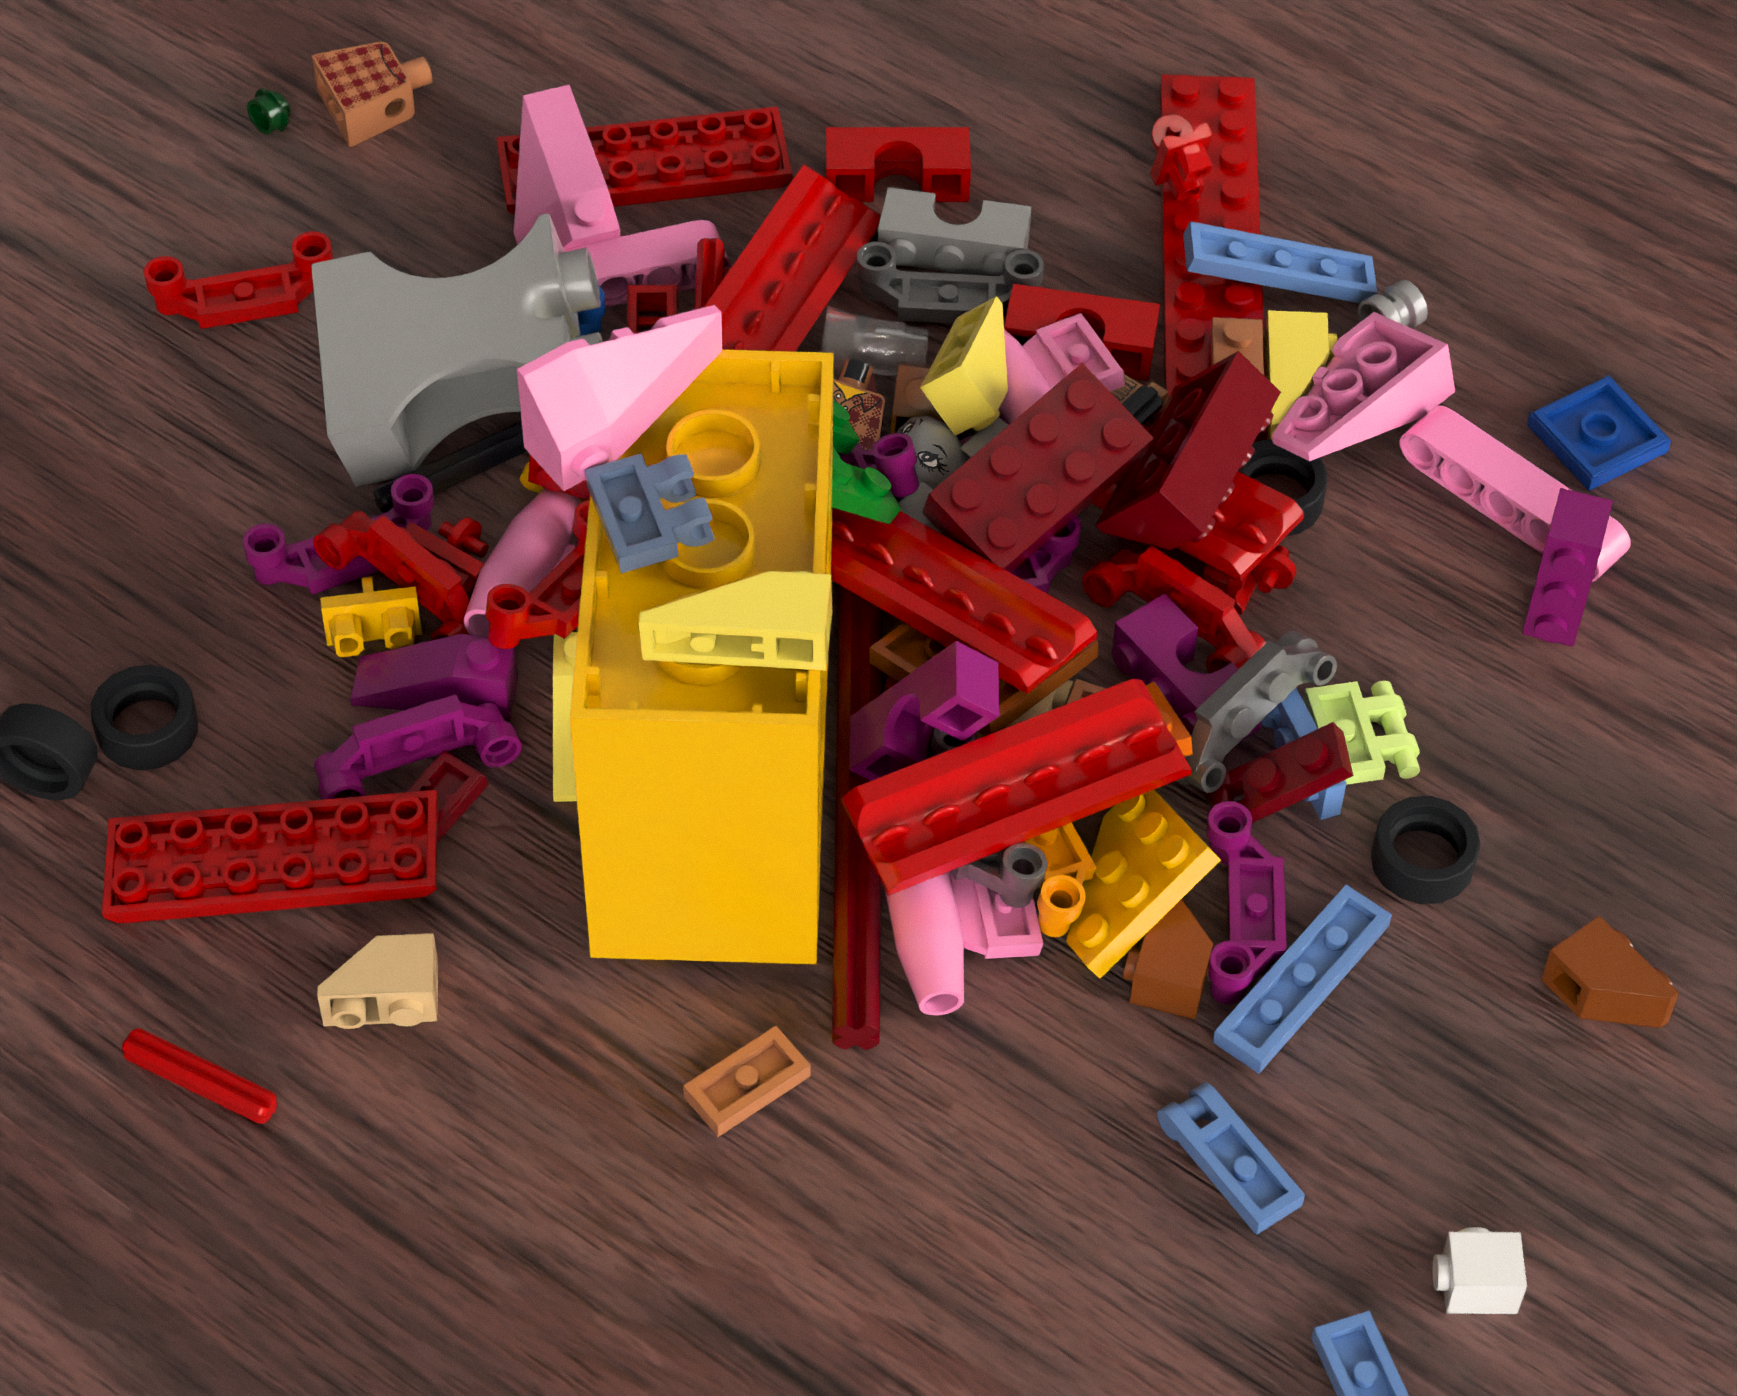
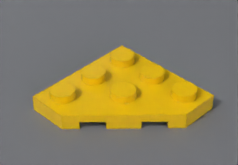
M1155 790L1116 804L1103 816L1091 856L1096 869L1093 878L1083 882L1086 894L1085 902L1080 916L1070 925L1066 942L1086 967L1101 979L1221 861Z

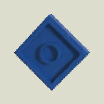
M1609 375L1531 412L1527 422V426L1588 491L1667 453L1672 441Z

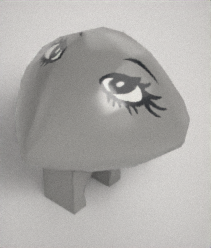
M928 415L914 416L897 431V433L910 436L913 441L917 455V462L914 467L919 484L923 481L932 489H935L966 462L965 456L960 450L962 444L959 438L940 420Z

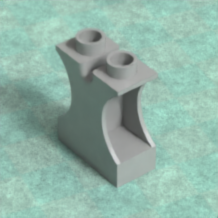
M549 213L539 215L529 233L508 254L484 268L460 276L428 278L409 275L388 266L371 251L311 264L327 436L356 487L396 479L418 469L439 442L469 422L493 414L521 412L517 369L567 342L582 338L589 345L603 342L599 332L580 336L577 312L599 308L601 305L597 276L589 249L586 247L565 252Z

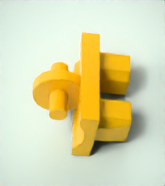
M370 576L362 577L363 593L320 598L327 646L333 645L336 655L340 658L358 656L364 650V642L385 639L386 648L392 650L414 645L415 636L422 635L416 586L375 591L373 577Z

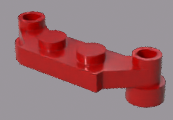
M311 231L302 233L292 242L293 261L289 264L189 280L185 278L183 265L178 259L170 256H161L149 261L144 267L143 273L147 291L154 297L155 306L159 313L163 315L179 314L198 321L200 329L298 313V304L314 291L311 264L332 260L333 253L330 239L323 233Z
M589 501L580 503L575 509L572 527L573 533L576 536L575 548L534 589L528 593L522 587L514 584H500L488 592L485 615L490 622L488 640L493 646L500 649H511L519 644L520 639L555 634L565 639L578 626Z
M354 511L341 523L330 524L314 537L313 545L316 553L332 569L342 570L357 556H361L400 588L416 586L418 602L443 623L432 633L431 641L458 634L470 635L464 626V616L470 599L461 585L462 578L457 575L454 568L448 562L436 558L421 546L407 529L398 527L384 515L377 520H373L361 511Z
M1150 546L1143 553H1134L1128 549H1121L1108 561L1098 562L1082 577L1084 591L1094 603L1102 607L1112 606L1126 592H1132L1148 603L1166 594L1198 627L1197 635L1217 649L1206 661L1208 673L1216 672L1230 663H1233L1240 669L1266 644L1258 633L1247 629L1234 608L1235 599L1153 546Z

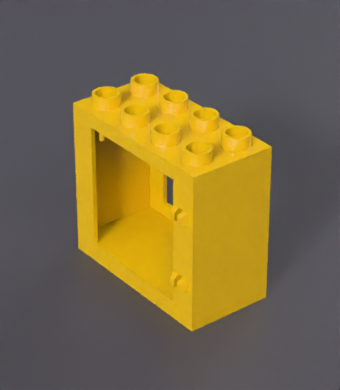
M722 350L619 457L618 460L642 454L646 466H650L674 455L687 454L694 471V476L690 479L696 491V496L689 500L705 498L712 515V521L709 522V525L714 534V540L710 543L697 547L677 543L679 557L621 573L590 495L570 708V727L590 958L817 964L829 646L826 670L642 660L639 617L640 612L768 571H807L815 574H831L834 353ZM660 498L664 511L687 502L673 503Z

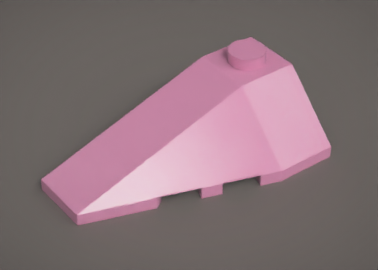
M570 85L523 95L514 218L516 245L529 233L539 215L548 213L563 249L620 237V227L610 194Z
M715 305L661 318L654 324L651 330L634 334L628 327L614 330L609 341L589 345L584 338L567 342L518 368L517 378L524 448L563 491L586 480L585 469L618 460L722 352L721 311Z
M1373 312L1339 338L1332 348L1334 357L1326 368H1318L1313 375V387L1306 396L1297 398L1271 435L1273 444L1308 461H1312L1423 418L1429 411L1455 392L1448 344Z

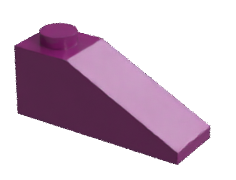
M458 634L361 656L351 693V705L406 710L426 702L456 694L462 703L475 706L484 703H494L499 707L503 718L510 720L518 681L515 647L500 649L489 642L488 636Z

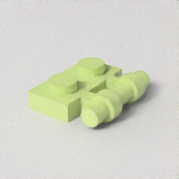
M1357 681L1305 689L1303 701L1317 728L1319 729L1333 722L1344 732L1354 775L1345 780L1346 785L1383 780L1386 768L1384 761L1388 760L1396 765L1399 776L1403 779L1413 778L1420 772L1417 761L1420 752L1416 738L1413 734L1407 732L1403 720L1406 716L1403 700L1394 693L1389 681L1375 683L1371 687L1373 697L1367 698L1362 697ZM1371 722H1376L1378 725L1383 726L1386 735L1375 736Z

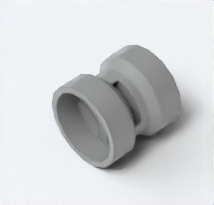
M1405 279L1398 280L1388 286L1383 296L1380 294L1372 295L1363 300L1358 306L1360 322L1373 312H1376L1412 329L1422 324L1427 319L1428 314L1427 304L1422 293L1412 282Z

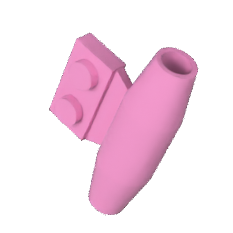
M1082 313L1037 329L1036 334L1023 346L1004 329L1008 391L999 408V418L1008 425L1081 363L1110 392L1125 386L1122 368Z
M544 488L512 519L479 572L464 616V626L470 635L488 636L490 622L486 618L485 611L487 595L493 587L500 584H514L522 587L529 593L575 548V545H570L569 542L573 532L575 509L581 503L579 497L560 491H549Z
M951 871L889 896L885 890L898 957L920 1010L927 1015L949 1014L963 1005L964 948L983 954L985 959L1040 955L1043 939L1033 897L1031 902L1025 907H1010L1001 900L999 893L966 877L956 880Z

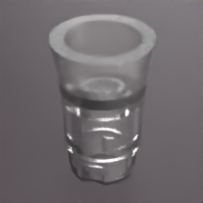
M827 306L821 352L834 353L833 374H840L846 359H856L869 364L873 368L872 374L897 377L898 365L903 362L925 365L929 331L922 327L905 328L906 324L904 322L876 319Z

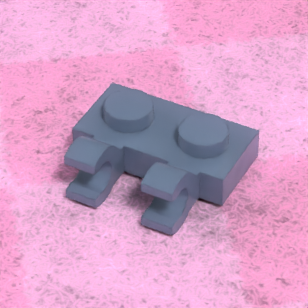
M637 454L584 470L587 488L621 573L679 557L677 543L697 547L714 540V534L709 525V522L712 521V515L705 498L689 500L696 496V491L690 479L694 476V471L687 454L674 455L650 466H646L642 454ZM660 498L673 503L687 502L664 511Z

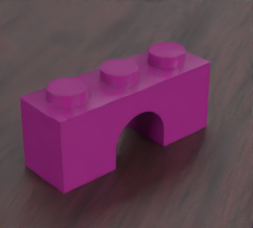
M1560 488L1522 632L1523 635L1540 638L1549 643H1560L1574 647L1600 556L1613 500Z
M1163 594L1115 622L1111 655L1117 667L1124 674H1130L1134 679L1143 680L1145 686L1155 682L1189 734L1192 735L1197 722V716L1194 711L1218 690L1238 668L1233 663H1230L1222 669L1208 674L1195 673L1186 669L1184 665L1194 660L1198 627L1166 594ZM1260 721L1252 729V731L1242 740L1259 731L1261 729L1262 721Z
M955 641L850 716L849 770L872 781L927 759V746L934 728L964 741L999 717L998 662Z

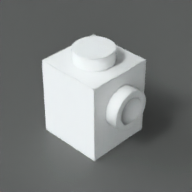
M1470 1227L1459 1232L1448 1233L1443 1253L1435 1254L1433 1258V1285L1435 1291H1444L1446 1313L1518 1314L1527 1288L1521 1232H1490L1485 1228Z

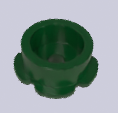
M259 89L255 93V98L247 103V112L251 122L263 134H270L277 129L282 132L288 126L291 110L282 94L271 90Z

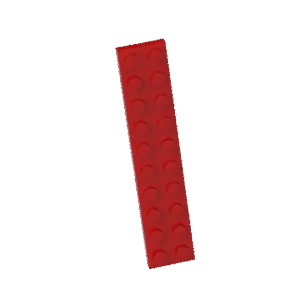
M1161 74L1160 118L1169 114L1182 116L1191 124L1193 132L1198 125L1207 122L1213 134L1206 151L1213 167L1211 172L1202 178L1205 184L1202 193L1176 202L1168 183L1161 184L1164 389L1168 391V397L1175 386L1211 367V326L1213 317L1263 320L1264 376L1266 377L1262 285L1187 271L1183 234L1190 221L1261 235L1255 78ZM1268 426L1257 435L1253 443L1267 440Z

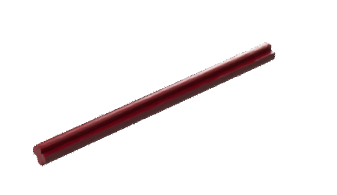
M839 585L832 1043L845 1050L854 1045L868 1050L880 1043L881 880L841 800L853 788L871 781L849 770L850 716L882 694V671L870 664L869 647L882 639L883 610Z

